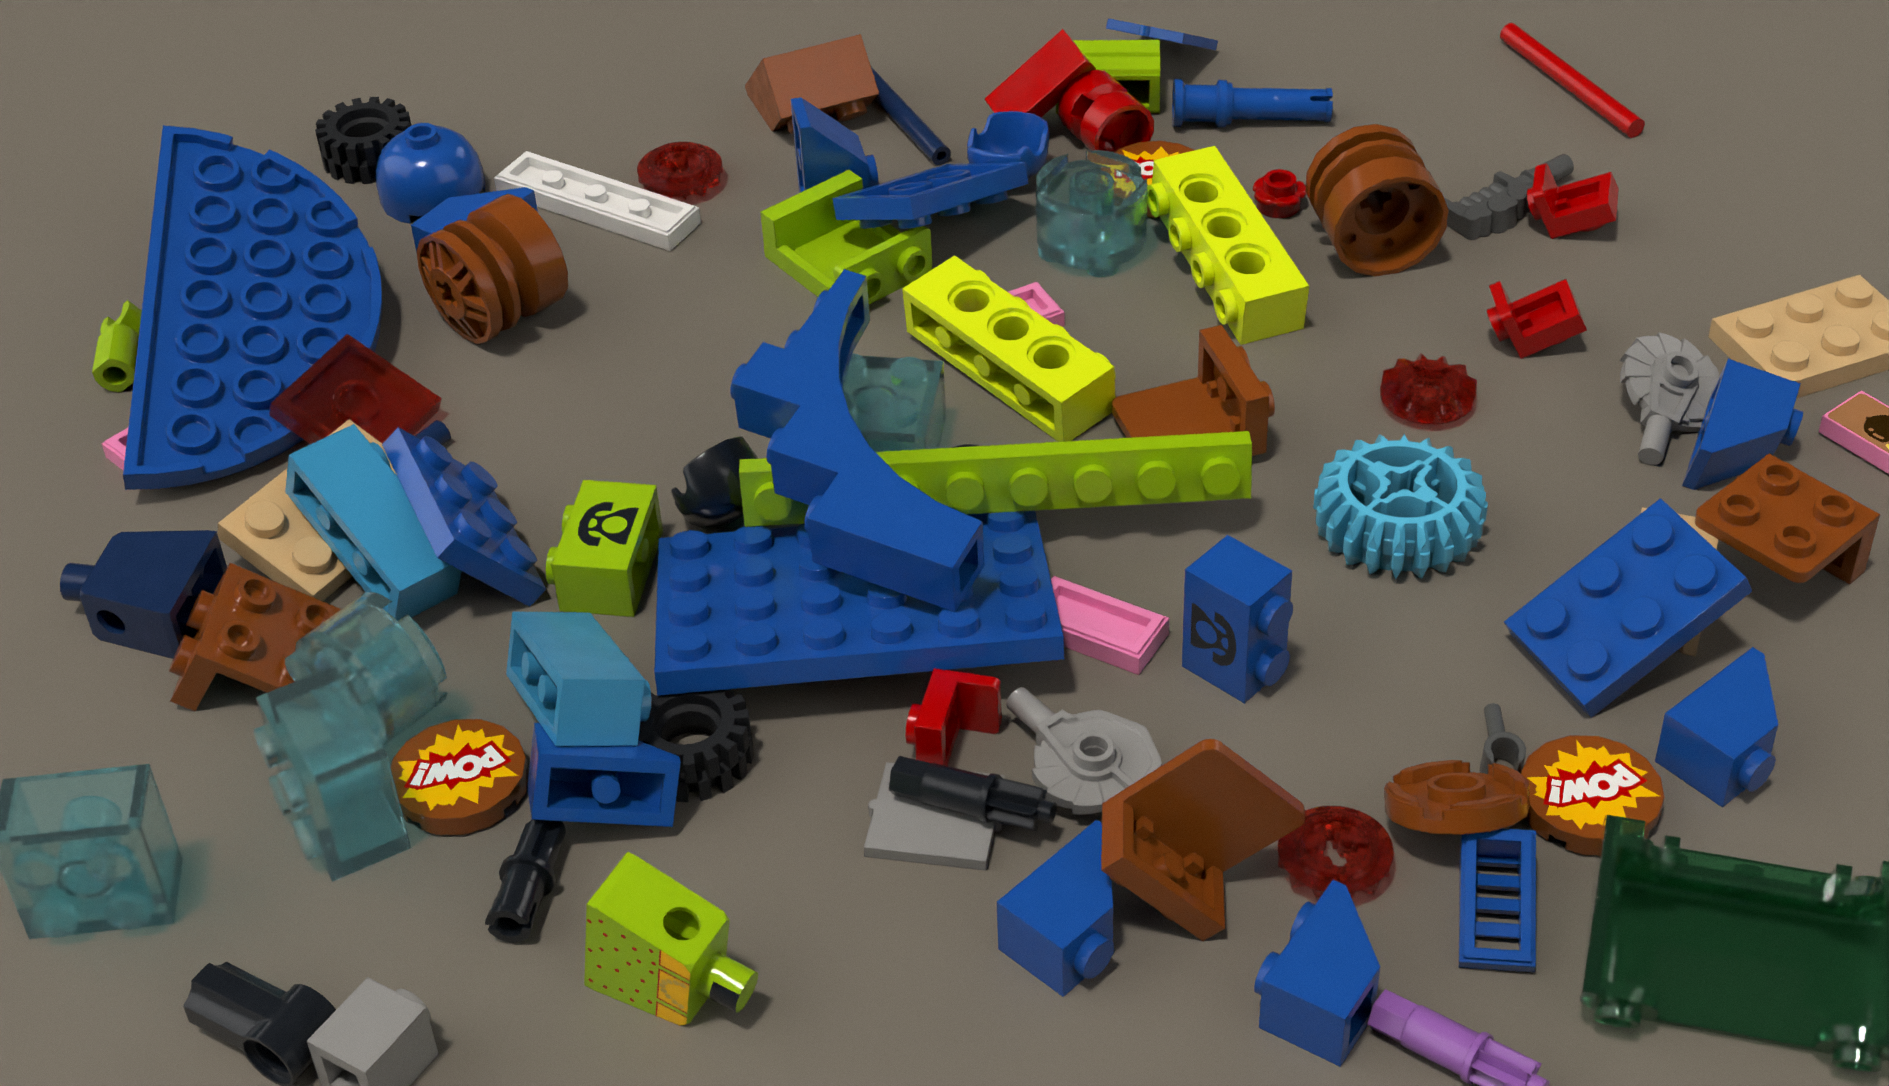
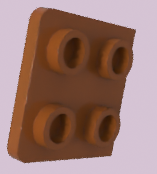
M1222 325L1199 330L1198 377L1117 396L1112 401V414L1126 438L1249 431L1252 441V456L1266 453L1268 417H1272L1275 412L1274 398L1269 385L1265 381H1259L1250 367L1245 349L1234 344Z
M1768 454L1698 507L1695 524L1706 533L1792 582H1807L1824 569L1846 583L1851 584L1865 572L1880 514L1853 500L1850 496L1800 471L1793 465Z
M229 563L214 593L201 590L191 610L186 626L197 631L194 638L184 635L171 662L169 672L178 675L179 679L170 702L196 711L216 673H220L306 709H316L320 706L326 695L349 622L348 615L340 608Z
M1205 739L1102 803L1101 871L1106 873L1116 884L1126 887L1159 910L1166 919L1176 922L1200 940L1205 941L1225 929L1223 872L1302 826L1305 822V807L1301 801L1221 741Z

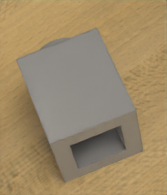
M367 977L307 1040L321 1086H410L439 1054L430 1024L431 1014L427 1006L420 998L406 989L400 988L394 991Z

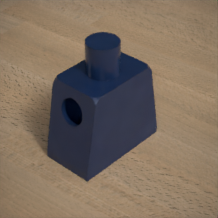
M217 531L120 532L112 536L95 565L68 563L61 574L60 592L63 599L67 601L82 602L92 634L100 641L173 659L184 635L191 638L195 636L197 630L186 626V623L201 590L213 594L227 569V564Z

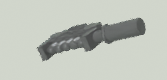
M1561 154L1545 162L1548 164L1555 181L1571 174L1574 170L1573 161L1566 154ZM1535 167L1522 171L1520 176L1516 178L1499 171L1494 174L1493 183L1489 187H1483L1479 192H1473L1469 197H1463L1459 202H1451L1444 198L1449 209L1447 226L1469 240L1477 239L1480 236H1488L1491 232L1503 233L1507 229L1515 227L1516 219H1522L1526 213L1530 212L1527 201V189L1533 187Z

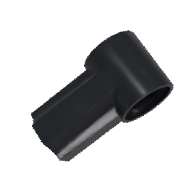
M228 962L221 965L208 963L191 980V990L183 1005L190 1023L242 1049L245 1057L256 1070L267 1079L281 1086H291L313 1063L307 1040L336 1011L331 1002L311 987L303 984H294L286 992Z

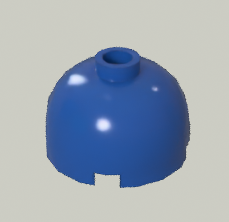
M429 123L414 124L396 135L382 149L377 162L376 186L380 204L387 215L404 223L411 224L409 215L424 216L449 197L478 194L481 189L485 191L486 187L482 164L477 152L469 141L452 129Z

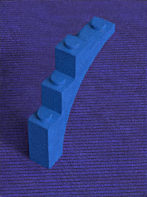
M844 269L829 291L824 290L821 292L816 300L812 314L800 330H794L789 335L784 349L763 342L748 363H743L737 368L732 378L730 394L735 400L738 427L770 438L766 458L767 462L771 464L775 494L809 505L804 527L806 532L809 533L812 561L814 563L956 612L985 566L983 523L979 519L937 502L898 476L869 446L850 415L843 387L852 353L870 322L866 276Z

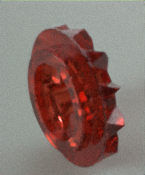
M673 142L655 148L643 156L637 167L638 181L643 184L645 190L669 198L681 197L684 201L689 195L704 196L708 188L720 185V174L723 172L720 155L708 146L693 142Z
M1420 353L1414 362L1405 358H1399L1394 368L1383 371L1380 398L1384 406L1391 413L1406 421L1423 425L1447 424L1463 418L1473 409L1476 403L1477 380L1467 375L1466 365H1448L1445 356L1437 360H1429Z
M1320 806L1305 810L1304 824L1278 840V867L1288 872L1292 888L1304 886L1311 888L1317 901L1332 880L1346 885L1351 898H1353L1355 893L1359 891L1375 895L1380 881L1384 877L1391 875L1394 848L1388 832L1374 818L1353 808ZM1327 841H1331L1332 848L1337 849L1340 857L1346 858L1344 866L1333 865L1330 857L1324 856Z

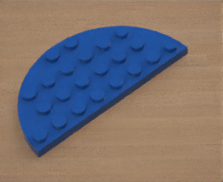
M163 125L123 470L125 490L161 489L218 479L254 467L285 452L306 439L343 406L361 382L372 361L380 335L382 320L381 275L373 246L369 247L366 238L358 227V218L334 190L298 163L269 149L263 155L251 149L234 145L233 137L195 128Z

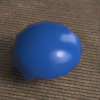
M1020 111L990 114L984 130L980 134H977L976 128L971 129L967 143V159L969 163L1025 162L1027 178L1029 179L1039 172L1046 163L1049 149L1048 122L1035 114Z

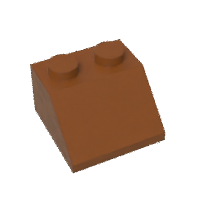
M861 34L763 58L745 84L747 95L771 131L788 128L789 134H794L791 99L802 97L827 115H836L837 120L841 122L866 114V107L879 95Z

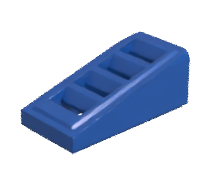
M1498 829L1491 832L1461 835L1459 855L1458 968L1535 972L1536 830ZM1476 866L1517 868L1518 876L1476 873ZM1476 889L1518 891V899L1476 897ZM1475 912L1518 915V924L1475 921ZM1475 936L1519 939V950L1475 948Z

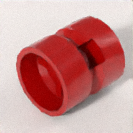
M1091 70L1080 74L1068 84L1061 95L1058 104V114L1063 125L1076 138L1081 140L1103 163H1106L1107 158L1120 148L1138 142H1147L1152 138L1154 119L1150 111L1134 96L1129 94L1127 89L1106 71Z

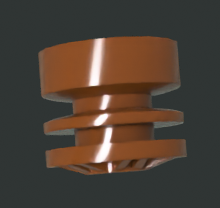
M1380 124L1353 127L1333 137L1316 153L1307 171L1305 191L1323 228L1326 230L1341 262L1356 273L1382 276L1399 273L1416 265L1436 248L1447 228L1449 209L1441 190L1431 173L1426 170L1423 160L1417 153L1411 140L1396 128Z
M511 194L498 197L470 212L466 221L457 220L444 226L443 230L441 229L425 236L420 240L417 248L418 268L425 289L436 309L451 328L464 339L475 344L487 342L498 336L500 331L512 328L517 324L520 316L534 315L563 299L568 289L567 266L562 250L551 229L533 207L522 198Z

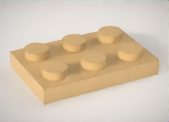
M1857 275L1712 318L1708 337L1731 360L1801 383L1797 398L1889 370V300L1861 275Z
M349 419L330 435L355 423ZM355 424L369 443L374 442L378 444L385 452L381 442ZM389 460L390 467H391L392 471L395 473V471H394V469H393V466H392V464H391V462H390V460ZM286 469L218 523V538L273 581L324 601L349 580L352 575L286 494Z

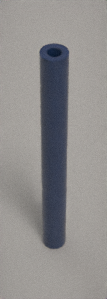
M871 67L879 91V95L874 100L935 165L945 164L951 156L950 149Z

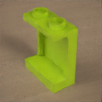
M851 170L838 174L760 212L765 257L817 297L824 290L829 291L844 269L866 276L869 304L909 285L933 269L931 230L926 226L910 228L901 233L890 224L863 229L860 228L859 220H836L832 198L863 189L862 178Z

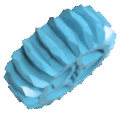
M1379 434L1374 444L1355 440L1351 451L1345 449L1337 450L1334 460L1324 464L1323 471L1319 476L1318 489H1315L1313 508L1316 510L1318 535L1326 538L1330 552H1343L1347 565H1354L1360 562L1365 563L1369 574H1373L1379 569L1390 570L1396 580L1401 571H1412L1422 579L1429 567L1446 573L1450 562H1465L1467 553L1471 548L1477 547L1478 539L1482 536L1488 502L1485 501L1486 492L1482 485V475L1472 471L1470 459L1455 458L1453 447L1446 446L1436 449L1432 447L1430 438L1418 443L1408 441L1405 434H1403L1400 440L1388 441Z

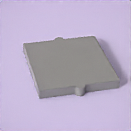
M886 762L877 799H873L868 803L871 822L864 844V857L986 871L994 834L1003 829V823L995 821L986 823L982 822L977 816L895 796L889 791L890 773L895 763ZM975 772V773H979V774H983V775H988V776H989V773Z

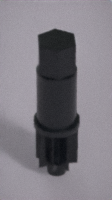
M903 756L898 757L890 773L889 791L895 796L977 816L982 822L986 823L995 821L1037 831L1039 821L1052 823L1057 812L1056 802L1045 800L1047 790L1003 779L999 774L991 773L988 776Z

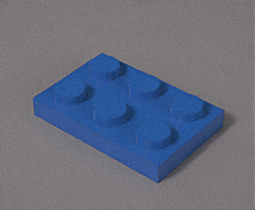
M1025 162L942 165L832 198L836 220H859L860 228L863 229L892 224L893 220H898V226L901 229L925 226L932 223L931 214L937 213L938 216L958 215L969 212L971 210L969 202L975 201L976 204H990L1007 200V190L1028 184Z
M398 427L382 446L437 558L530 607L546 590V587L534 566L537 562L534 552L520 540L514 529V526L517 524L515 516L500 502L494 491L498 486L495 479L487 470L475 462L470 461L467 465H464L455 460L448 450L432 437L424 436L420 440Z
M1660 498L1505 620L1504 623L1518 643L1592 718L1750 594L1752 589L1745 575Z

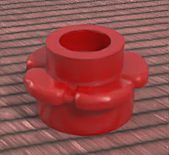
M1276 169L1267 172L1264 177L1257 179L1253 185L1257 209L1263 215L1271 218H1287L1295 215L1300 210L1301 198L1306 196L1305 184L1301 181L1296 182L1295 174L1287 170Z

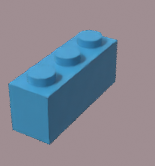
M355 424L289 454L286 494L393 627L458 593L462 571L437 558L397 475L390 467L385 452L378 444L374 442L369 443Z
M512 612L506 675L554 745L638 746L640 721H647L651 711L650 685L592 614L587 612Z

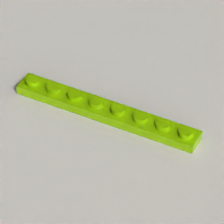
M1249 431L876 452L898 476L937 502L965 514L1251 499L1252 441ZM767 458L740 459L739 479L745 527L804 524L809 505L775 494L771 464L767 462Z

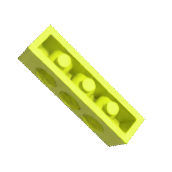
M1216 146L1154 160L1152 184L1148 185L1146 189L1149 209L1154 217L1161 218L1168 229L1170 242L1174 250L1182 252L1190 264L1196 285L1199 288L1204 287L1211 297L1217 318L1221 324H1228L1240 345L1304 329L1309 284Z
M954 255L902 288L908 333L1056 441H1072L1112 413V401L1116 397L1115 366L1104 355L1098 352L1094 353L1071 337L1062 326L1051 323L1035 312L1022 298L1012 296L992 282L983 271L975 270Z

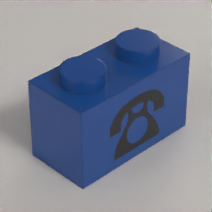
M1229 535L1225 536L1185 569L1182 667L1244 704L1265 685H1274L1286 671L1290 660L1287 642L1289 621L1293 613V603L1290 601L1292 570Z

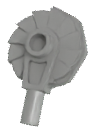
M1660 332L1656 336L1637 337L1631 344L1632 346L1627 349L1619 360L1623 362L1620 372V383L1626 384L1628 395L1634 406L1638 403L1641 406L1640 424L1646 427L1638 457L1642 462L1649 465H1657L1662 462L1668 438L1672 431H1699L1710 395L1720 377L1717 367L1712 363L1708 355H1702L1685 338L1680 341L1677 338Z
M1024 687L1013 691L1007 700V708L1036 733L1037 745L1034 748L1033 781L1038 787L1047 790L1045 797L1047 801L1056 802L1058 806L1072 809V814L1082 815L1102 812L1103 802L1162 766L1160 755L1148 730L1137 722L1103 710L1070 714L1062 709L1054 713Z

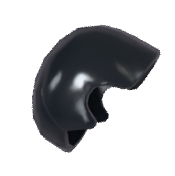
M743 436L726 439L691 460L683 468L687 486L686 493H681L677 487L671 489V493L678 510L690 524L698 527L726 526L743 516L739 479L740 459H758Z

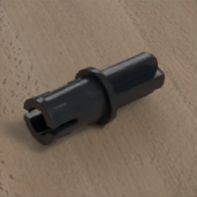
M529 821L525 824L514 855H510L503 860L499 870L502 884L485 919V925H490L488 931L496 938L512 943L523 942L529 938L539 904L543 897L552 892L556 882L553 866L566 835L565 825L562 821Z

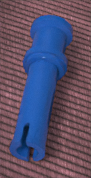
M1174 79L1172 90V126L1181 127L1183 122H1215L1217 127H1226V125H1231L1232 120L1330 122L1333 101L1329 100L1332 99L1333 92L1332 88H1233L1232 82H1227V80H1218L1216 85L1184 84L1182 79Z

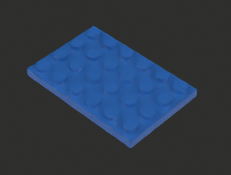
M1036 511L967 514L981 520L983 523L985 566L956 612L814 563L812 561L809 533L806 532L804 524L780 528L744 526L734 532L711 534L689 530L679 532L672 537L659 538L654 668L657 696L933 671L934 668L951 670L1064 660V636Z

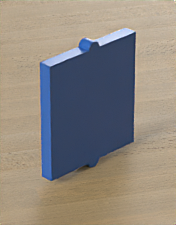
M1109 18L1106 29L1216 50L1218 40Z

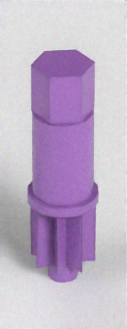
M1386 989L1373 1004L1367 1023L1373 1030L1401 1043L1404 1048L1460 1075L1461 1080L1469 1085L1475 1083L1479 1086H1549V1080L1537 1075L1542 1063L1495 1041L1494 1037L1487 1032L1478 1033L1423 1005H1417Z

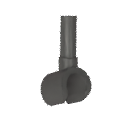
M1495 703L1488 704L1484 708L1489 737L1484 743L1480 773L1488 774V764L1492 765L1494 759H1504L1510 762L1514 770L1521 774L1526 756L1525 744L1519 736L1505 732L1501 707Z

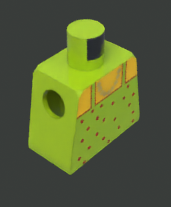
M630 852L624 855L586 904L584 985L594 991L679 1026L689 1024L708 998L736 1013L740 1012L755 989L758 972L726 956L730 919L723 910Z

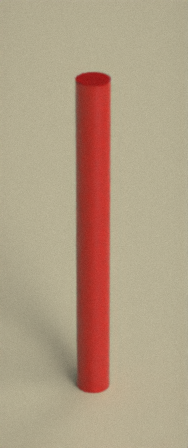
M1508 23L1503 27L1500 32V39L1627 136L1634 138L1643 131L1645 126L1643 119L1516 24Z

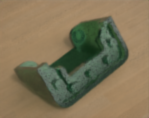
M1613 815L1606 816L1597 849L1580 992L1581 1003L1594 1009L1593 1019L1595 1021L1620 1028H1639L1641 1020L1832 1054V1064L1838 1067L1860 1072L1881 1071L1882 1061H1889L1888 861L1881 863L1879 877L1856 876L1854 880H1851L1852 866L1836 864L1831 873L1765 863L1679 848L1681 838L1665 835L1661 847L1654 845L1653 841L1644 837L1646 821Z

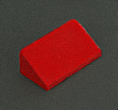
M1062 29L984 99L994 113L1020 111L1035 114L1041 118L1060 101L1063 91L1073 79L1084 72L1096 70V67L1066 31Z

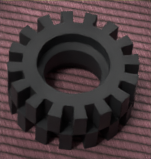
M370 97L368 103H362L361 98L352 99L353 105L346 106L342 102L335 105L336 112L327 110L322 114L323 119L317 120L315 132L324 170L327 174L331 172L332 178L339 180L344 177L345 183L354 184L357 178H361L362 184H372V178L376 177L377 162L382 149L392 138L412 126L409 111L406 112L405 106L401 103L395 105V100L388 98L383 103H380L379 97Z
M734 689L657 696L651 692L650 715L647 721H640L638 740L680 757L681 763L676 802H689V792L699 791L700 801L711 799V787L716 785L724 794L733 788L732 776L742 781L748 773L747 763L752 764L754 754L749 710L746 709V701L741 693L734 696ZM690 732H702L711 735L700 742L692 744L669 742L679 735Z

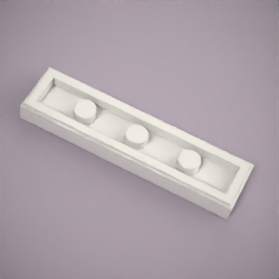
M528 151L524 152L494 177L496 191L527 187L534 190L536 204L539 208L667 251H671L701 224L699 207Z

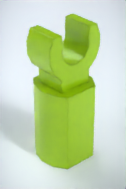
M129 300L123 303L121 315L116 321L109 316L103 320L92 369L94 379L101 387L120 393L134 382L142 312L140 308Z

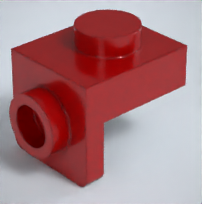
M1545 163L1535 166L1533 187L1527 189V201L1533 218L1535 220H1543L1550 238L1553 239L1578 231H1594L1606 223L1616 221L1619 188L1612 172L1558 187L1548 164Z
M1567 279L1512 303L1501 281L1489 285L1496 305L1486 310L1491 325L1500 342L1511 339L1521 359L1587 331Z
M934 668L922 704L913 703L907 717L906 743L915 745L916 760L948 766L959 729L997 734L1002 722L1000 680L992 676Z

